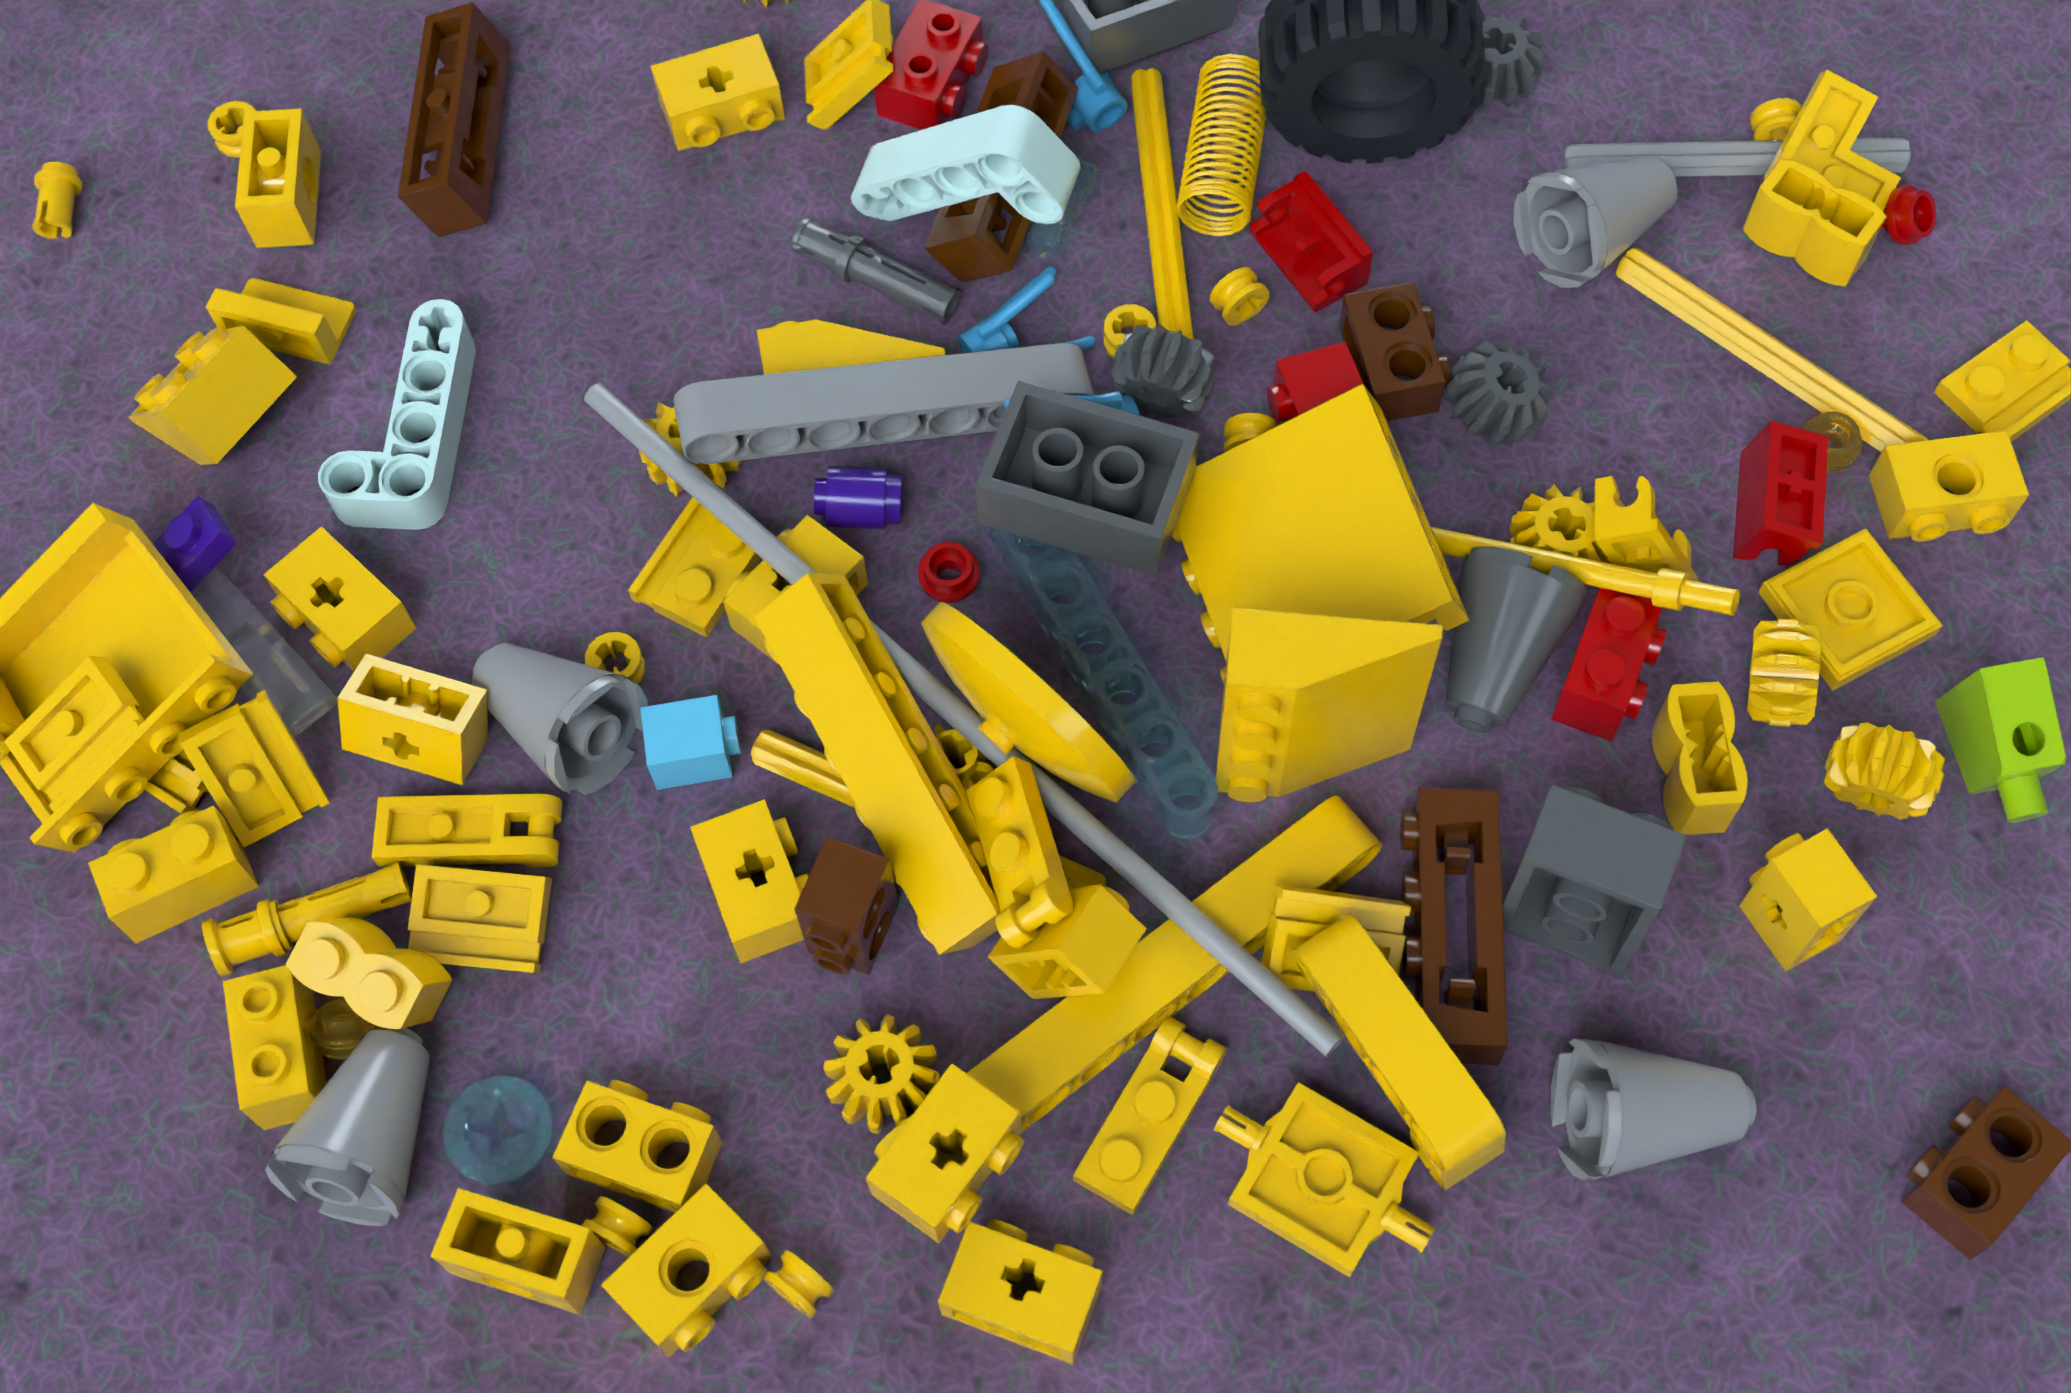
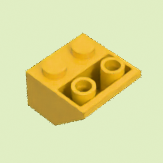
M244 325L224 330L216 327L205 336L199 331L192 335L177 350L174 357L180 363L166 378L161 374H157L138 391L134 399L140 405L128 418L198 464H218L297 376Z

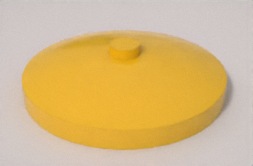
M939 602L923 619L921 626L942 666L954 684L984 719L977 728L978 731L1004 755H1007L1015 747L1022 754L1055 776L1082 790L1115 803L1135 783V778L1129 768L1105 740L1046 682L975 622L943 602Z

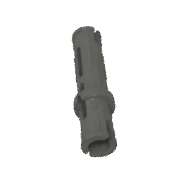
M810 217L802 220L794 233L792 250L795 253L811 260L813 259L834 270V275L845 282L854 280L897 302L926 314L943 325L949 322L959 306L961 300L959 298L961 295L959 289L930 278L912 267L868 247V242L857 235L845 236L827 228Z

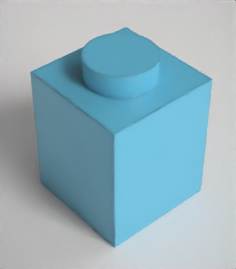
M717 695L640 707L647 767L657 790L733 777L730 755L741 754L739 730L735 716L724 717Z

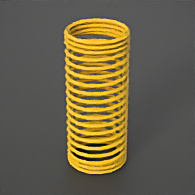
M1219 55L1206 61L1200 69L1176 213L1185 225L1205 235H1232L1243 230L1250 222L1266 123L1265 108L1261 104V89L1253 83L1242 79L1224 78L1207 83L1217 76L1229 74L1241 75L1253 79L1260 84L1259 61L1245 55ZM1227 67L1244 69V70H1246V71H1249V72L1255 74V75H1252V74L1246 73V72H1244V71H1237V70H1225V71L1215 72V73H1213V74H1211V75L1208 76L1209 73H1211V72H1213V71H1215V70H1217V69L1227 68ZM1221 83H1238L1253 88L1259 94L1255 95L1253 92L1240 87L1224 86L1213 89L1210 87ZM1234 91L1249 95L1251 97L1244 98L1238 95H1222L1217 92ZM1211 109H1218L1220 111L1214 112ZM1243 114H1250V115H1252V116H1251V117H1248V116H1245V115H1243ZM1210 117H1216L1219 120H1212ZM1242 122H1249L1250 125L1243 124ZM1210 125H1215V126H1217V127H1219V128H1211V127H1209V126H1210ZM1241 130H1247L1249 133L1245 134ZM1213 133L1218 136L1211 137L1208 134ZM1245 138L1248 141L1244 142L1238 139ZM1206 142H1214V143H1216V144H1215V145H1210V144H1207ZM1241 146H1243V147H1245L1246 149H1245V150H1241V149L1236 148V147H1241ZM1207 150H1212V151L1217 152V153H1208V152H1206V151H1207ZM1233 155H1243L1244 158H1239ZM1210 158V159H1213V160H1215V161L1208 162V161H1206V160H1204V159ZM1231 163H1241L1243 166H1236ZM1203 167H1211L1215 170H1206ZM1239 171L1242 174L1236 175L1230 172ZM1204 175H1209V176L1214 177V178H1208V179H1207V178H1204V177H1202V176H1204ZM1236 179V180H1238V181H1240V182H1239V183H1233V182L1228 181V180ZM1203 194L1225 196L1232 200L1214 199ZM1196 195L1198 198L1210 203L1222 205L1238 203L1240 206L1223 209L1210 207L1198 202L1192 196ZM1187 199L1196 206L1212 212L1231 213L1243 209V212L1235 216L1226 217L1208 215L1192 207ZM1187 208L1190 209L1194 214H1196V215H1198V216H1201V217H1203V218H1205V219H1202V218H1199V217L1193 215L1191 212H1189V211L1187 210Z

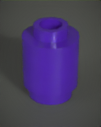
M828 466L827 478H815L814 514L826 515V527L884 530L885 524H900L902 475H887V468Z

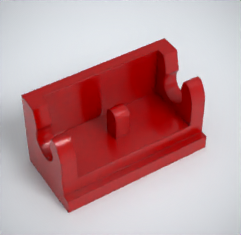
M1306 170L1297 174L1296 178L1264 196L1257 203L1256 206L1265 215H1262L1250 224V234L1314 313L1342 299L1344 294L1352 293L1368 284L1373 257L1372 249Z
M1770 421L1744 448L1740 454L1733 558L1752 561L1759 557L1763 550L1778 549L1777 565L1788 566L1796 562L1810 548L1817 549L1823 544L1829 436Z

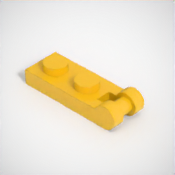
M1012 756L966 790L1000 909V913L997 914L995 919L996 927L1002 938L1010 946L1020 949L1038 936V927L1045 922L1056 924L1073 912L1074 905L1031 763Z
M549 794L378 797L371 857L378 867L390 866L396 862H399L401 866H416V864L429 866L523 864L528 867H553L558 864L559 842L553 839L554 825L561 822L562 800ZM511 822L528 823V835L510 836Z
M1169 1015L1165 1017L1159 1026L1147 1052L1073 1174L1074 1182L1131 1215H1134L1228 1050L1225 1046L1210 1038L1206 1043H1203L1184 1032L1186 1025ZM1171 1056L1192 1067L1184 1083L1162 1071Z

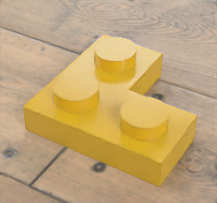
M1829 70L1821 72L1769 166L1764 179L1767 178L1780 159L1796 161L1819 172L1829 181L1833 188L1846 189L1858 193L1872 201L1883 211L1890 194L1896 188L1901 177L1850 151L1878 96Z

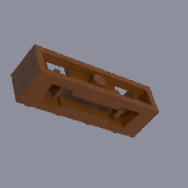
M474 2L425 17L399 184L398 198L438 237L485 225L488 220L511 45ZM439 58L445 67L439 69V75H435L436 63ZM437 150L436 160L432 162L427 160L424 164V169L432 177L419 180L422 155Z
M1042 51L994 67L976 114L1004 105L1021 106L1032 111L1042 121L1049 118L1046 125L1060 139L1078 87ZM998 192L941 207L924 249L961 282L1009 272L1013 269L1030 220L1014 209ZM1004 207L1013 218L1002 243L992 233L1004 230L1007 226L1006 220L1000 218Z
M1419 788L1412 811H1402L1400 826L1401 850L1413 851V873H1403L1401 901L1411 906L1410 913H1414V936L1405 935L1402 956L1404 976H1415V1000L1461 1064L1499 1065L1508 1046L1499 792L1496 790ZM1468 844H1474V865L1466 884L1469 979L1450 978L1448 988L1444 992V1004L1446 1005L1440 1004V984L1447 968L1445 874L1465 875L1468 861L1471 859V848H1468ZM1442 847L1443 850L1442 862H1437L1436 848ZM1475 988H1478L1479 1011L1473 1010Z

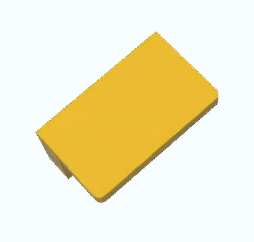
M251 278L247 281L241 294L215 288L206 305V309L220 330L244 325L269 350L331 365L356 313V308L352 302L256 278Z

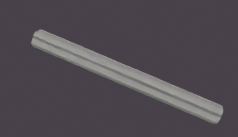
M1905 138L1856 139L1850 151L1892 173L1904 172L1911 159L1909 141ZM1784 140L1570 144L1566 146L1564 151L1563 169L1651 156L1667 164L1675 177L1765 175Z

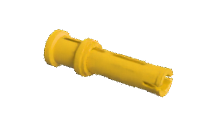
M396 862L373 873L341 882L295 900L279 904L276 899L273 901L266 899L257 903L256 910L219 923L214 918L202 922V932L214 967L218 974L224 977L233 973L235 965L273 953L277 958L288 954V950L293 949V942L298 941L308 921L339 917L362 919L373 913L404 903H410L412 895L402 866L399 862Z

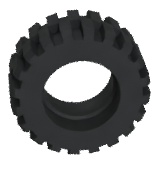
M1270 0L1265 8V15L1260 20L1258 31L1261 104L1265 108V116L1289 143L1295 147L1302 144L1308 154L1322 158L1326 154L1333 156L1336 162L1351 163L1352 159H1366L1367 164L1382 163L1383 158L1397 156L1400 160L1414 156L1417 149L1426 147L1430 150L1441 144L1447 133L1451 135L1456 134L1466 124L1469 117L1474 114L1483 99V91L1487 84L1482 13L1480 3L1477 0Z

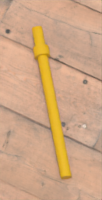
M1431 527L1442 555L1465 559L1466 554L1470 555L1472 548L1497 547L1533 556L1529 567L1549 576L1552 565L1566 570L1585 585L1651 598L1653 606L1681 611L1684 606L1732 616L1738 607L1739 590L1690 580V574L1687 572L1661 568L1658 573Z

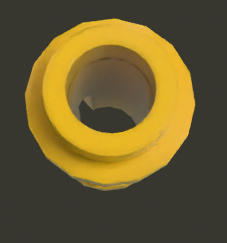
M47 162L42 166V170L35 174L34 185L39 189L36 216L33 220V230L42 237L48 239L58 238L60 228H62L61 236L63 238H69L72 235L71 224L75 196L82 192L83 182L78 177V171L71 165L62 162Z

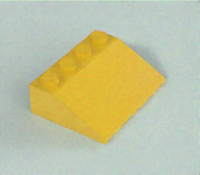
M1232 608L1214 791L1227 792L1230 798L1240 802H1260L1266 799L1267 796L1280 797L1410 750L1441 644L1443 626Z

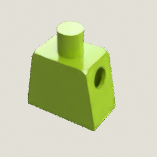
M2044 657L1980 668L1935 701L1968 792L1970 794L1998 790L2008 823L2022 822L2044 816L2049 811L2039 779L2065 765L2066 760Z

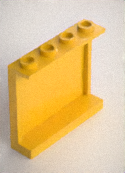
M1363 384L1196 466L1193 481L1172 537L1178 543L1182 541L1188 559L1181 561L1183 573L1196 595L1201 594L1206 605L1207 612L1200 616L1203 628L1215 648L1221 647L1226 661L1232 608L1426 624L1436 619L1445 631L1470 621L1384 413ZM1226 666L1220 669L1223 683L1225 680Z
M92 503L0 598V676L24 720L88 656L106 657L139 703L140 707L137 710L144 718V721L54 813L48 806L52 801L47 793L37 790L11 751L0 760L1 767L42 823L29 837L35 845L74 853L95 841L100 836L103 826L127 802L134 800L145 790L147 782L171 757L184 751L179 744L178 733L212 717L216 712L227 707L236 697L239 688L253 675L249 667L137 523L127 516Z

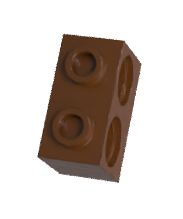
M1414 282L1344 294L1339 323L1343 341L1348 346L1364 386L1381 407L1386 421L1439 412L1443 391L1447 389V385L1451 381L1450 367L1444 353H1436L1432 340L1435 335L1433 313L1428 303L1421 304ZM1382 327H1392L1397 330H1387ZM1396 376H1407L1413 380H1402Z
M826 837L794 908L808 953L813 954L812 960L817 965L840 975H849L851 968L868 975L870 974L899 906L890 859Z
M2005 1086L1985 1103L1974 1095L1947 1125L1957 1134L1947 1148L1941 1151L1934 1144L1931 1145L1906 1174L1915 1183V1186L1901 1202L1969 1260L1994 1244L2071 1150V1140ZM1989 1131L1998 1132L2009 1140L2013 1148V1157L2005 1156L1994 1148L1990 1140ZM1948 1180H1955L1968 1189L1973 1201L1972 1208L1964 1207L1952 1198L1948 1190Z

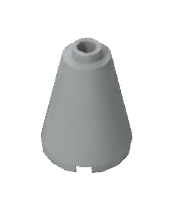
M1651 156L1543 172L1527 181L1526 183L1529 184L1526 190L1517 195L1514 202L1513 224L1519 246L1525 257L1534 253L1547 267V269L1537 271L1544 280L1561 288H1578L1595 279L1674 206L1677 199L1676 178L1667 164Z
M501 643L485 651L474 665L472 685L487 689V709L546 777L561 790L570 793V790H577L584 795L594 793L611 783L633 758L636 751L627 745L630 743L636 728L643 732L640 707L648 706V700L641 686L629 678L510 643Z
M384 1028V1030L369 1031L272 1151L271 1158L265 1168L270 1182L296 1202L299 1201L303 1191L323 1200L318 1212L331 1218L369 1226L386 1225L391 1215L396 1219L405 1202L430 1064V1054L422 1046L423 1041L421 1037L407 1028Z
M1592 1038L1572 1039L1568 1043L1574 1047L1573 1051L1559 1053L1555 1061L1550 1092L1552 1127L1566 1122L1570 1147L1558 1148L1562 1162L1571 1175L1581 1180H1600L1739 1141L1744 1137L1748 1127L1755 1120L1756 1101L1751 1088L1745 1085L1740 1075L1733 1071Z

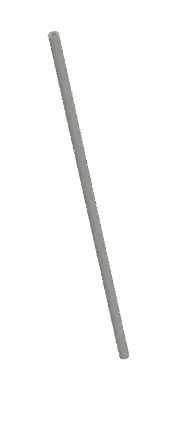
M597 383L589 388L585 394L584 401L790 584L793 585L807 573H816L605 386ZM871 621L900 675L911 691L997 767L1012 756L1031 763L1044 808L1325 1057L1329 1056L1337 1048L1344 1035L1024 754L1014 747L1007 755H1004L992 745L977 729L984 719Z

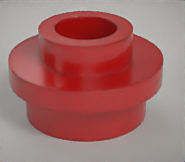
M1911 185L1899 186L1892 191L1883 210V213L1886 215L1883 223L1884 229L1898 245L1915 244L1920 238L1929 236L1934 229L1936 207L1931 194L1926 190H1918Z
M954 542L939 543L933 546L919 563V584L925 594L936 601L943 603L961 601L970 596L978 586L980 580L979 563L974 554L964 546ZM946 569H954L960 573V576L953 580H941L938 578V575Z

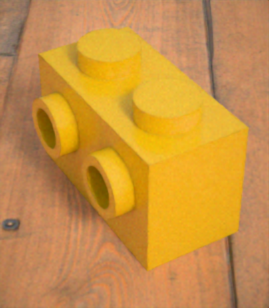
M214 805L204 810H193L177 816L169 826L141 839L133 838L119 842L106 855L88 862L108 918L136 944L259 887L242 844L227 820Z

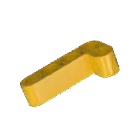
M1346 915L1291 951L1299 970L1409 1126L1410 1139L1414 1149L1420 1153V1159L1426 1168L1430 1169L1429 1172L1441 1188L1447 1190L1504 1152L1506 1132L1494 1108L1353 915Z

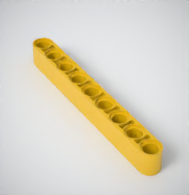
M1333 796L1311 810L1193 900L1192 903L1252 955L1265 944L1270 913H1274L1277 897L1274 894L1275 884L1334 892L1377 856L1382 848V843L1339 796ZM1168 919L1137 943L1105 993L1067 996L966 1074L1021 1112L1022 1133L1157 1029L1166 1016L1172 1017L1228 974L1229 971L1171 919ZM912 1115L896 1126L879 1142L874 1152L878 1159L881 1158ZM961 1146L952 1154L946 1153L943 1150L937 1153L941 1170L950 1161L956 1162L960 1166L965 1163Z

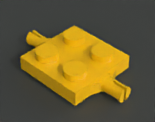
M1299 1082L1282 1110L1269 1119L1264 1126L1236 1111L1228 1104L1223 1111V1116H1220L1214 1128V1131L1220 1132L1249 1149L1246 1171L1231 1194L1228 1205L1349 1278L1367 1247L1381 1237L1384 1231L1391 1233L1422 1253L1436 1226L1430 1225L1399 1206L1402 1198L1403 1183L1420 1153Z

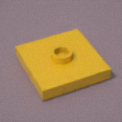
M1866 528L1762 583L1758 594L1777 619H1796L1799 622L1817 626L1822 634L1819 674L1832 691L1936 636L1943 626Z

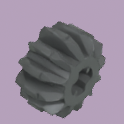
M1505 9L1495 19L1490 18L1481 11L1487 71V84L1483 91L1482 101L1485 110L1493 102L1494 98H1499L1507 108H1510L1513 101L1516 100V96L1528 98L1530 92L1534 89L1538 76L1542 74L1545 59L1543 58L1544 52L1541 50V33L1528 31L1526 18L1515 22L1508 20Z
M1156 325L1153 329L1147 326H1136L1133 333L1126 334L1123 344H1119L1113 358L1114 367L1110 374L1114 378L1112 387L1123 395H1130L1136 405L1145 408L1146 413L1151 411L1160 413L1165 419L1171 418L1173 414L1180 418H1190L1194 411L1201 410L1204 401L1208 400L1215 383L1213 381L1216 371L1213 366L1215 356L1208 350L1202 349V342L1200 340L1189 339L1183 336L1181 330L1177 332L1168 331L1162 325Z
M1485 340L1482 344L1475 346L1466 356H1462L1451 368V381L1448 383L1443 397L1455 404L1450 418L1463 419L1468 424L1467 436L1480 432L1488 446L1499 443L1501 440L1512 445L1514 442L1522 440L1530 430H1534L1544 420L1545 414L1548 411L1546 404L1553 390L1541 382L1546 368L1533 367L1528 362L1529 350L1516 354L1508 340L1495 346Z

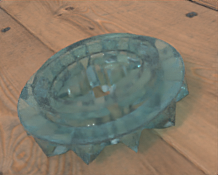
M494 1076L480 1080L466 1088L455 1099L446 1115L443 1127V1142L448 1158L466 1178L482 1182L491 1187L496 1183L507 1181L520 1182L526 1172L535 1165L543 1164L544 1153L550 1140L555 1137L552 1126V1109L541 1092L525 1080L511 1076ZM504 1109L507 1113L508 1123L513 1128L520 1129L524 1134H516L515 1137L504 1138L501 1148L497 1149L496 1155L493 1151V1142L487 1136L481 1135L478 1131H473V1129L484 1130L485 1127L496 1126L499 1116L503 1115Z

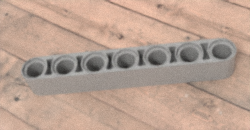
M1056 343L701 381L681 388L675 394L673 403L685 458L690 462L698 464H714L998 431L1007 409L1004 401L1012 396L1018 381L1070 396L1094 395L1083 352L1079 346L1071 343Z

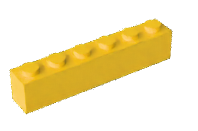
M830 573L805 574L754 616L765 637L764 644L766 650L780 664L794 690V699L798 708L810 719L825 746L824 753L828 763L841 775L855 801V811L864 826L871 830L884 856L890 859L894 881L902 887L915 910L918 927L923 936L934 945L939 955L972 948L998 930L995 919L997 914L1000 913V909L966 790L845 575Z

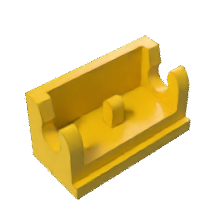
M1613 476L1595 479L1594 541L1611 564L1658 573L1661 568L1687 572L1690 574V580L1698 581V576L1691 567V544L1679 529L1675 530L1673 539L1655 514L1654 489L1644 476H1640L1636 484L1638 489L1637 500L1627 507L1619 499L1618 486Z

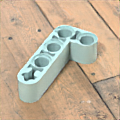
M1004 105L875 144L869 151L851 195L852 204L862 214L893 221L998 192L1025 218L1037 223L1054 224L1060 221L1064 215L1081 169L1080 161L1032 111L1021 106Z
M443 299L430 300L421 304L412 314L384 451H342L330 456L320 467L318 484L338 519L346 525L417 530L436 524L444 516L448 505L476 355L475 343L459 307L453 302ZM430 437L429 439L418 443L420 440ZM359 487L357 490L347 493L349 490ZM416 489H421L419 492L411 496H406L408 493Z

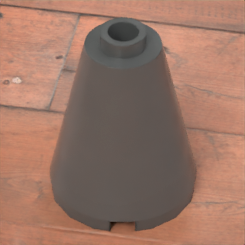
M1475 547L1471 549L1470 555L1466 554L1461 564L1458 593L1470 621L1454 627L1445 705L1455 712L1453 720L1457 724L1482 733H1489L1492 725H1507L1584 606L1588 590L1579 579L1555 565H1552L1549 576L1529 567L1533 556L1497 547Z

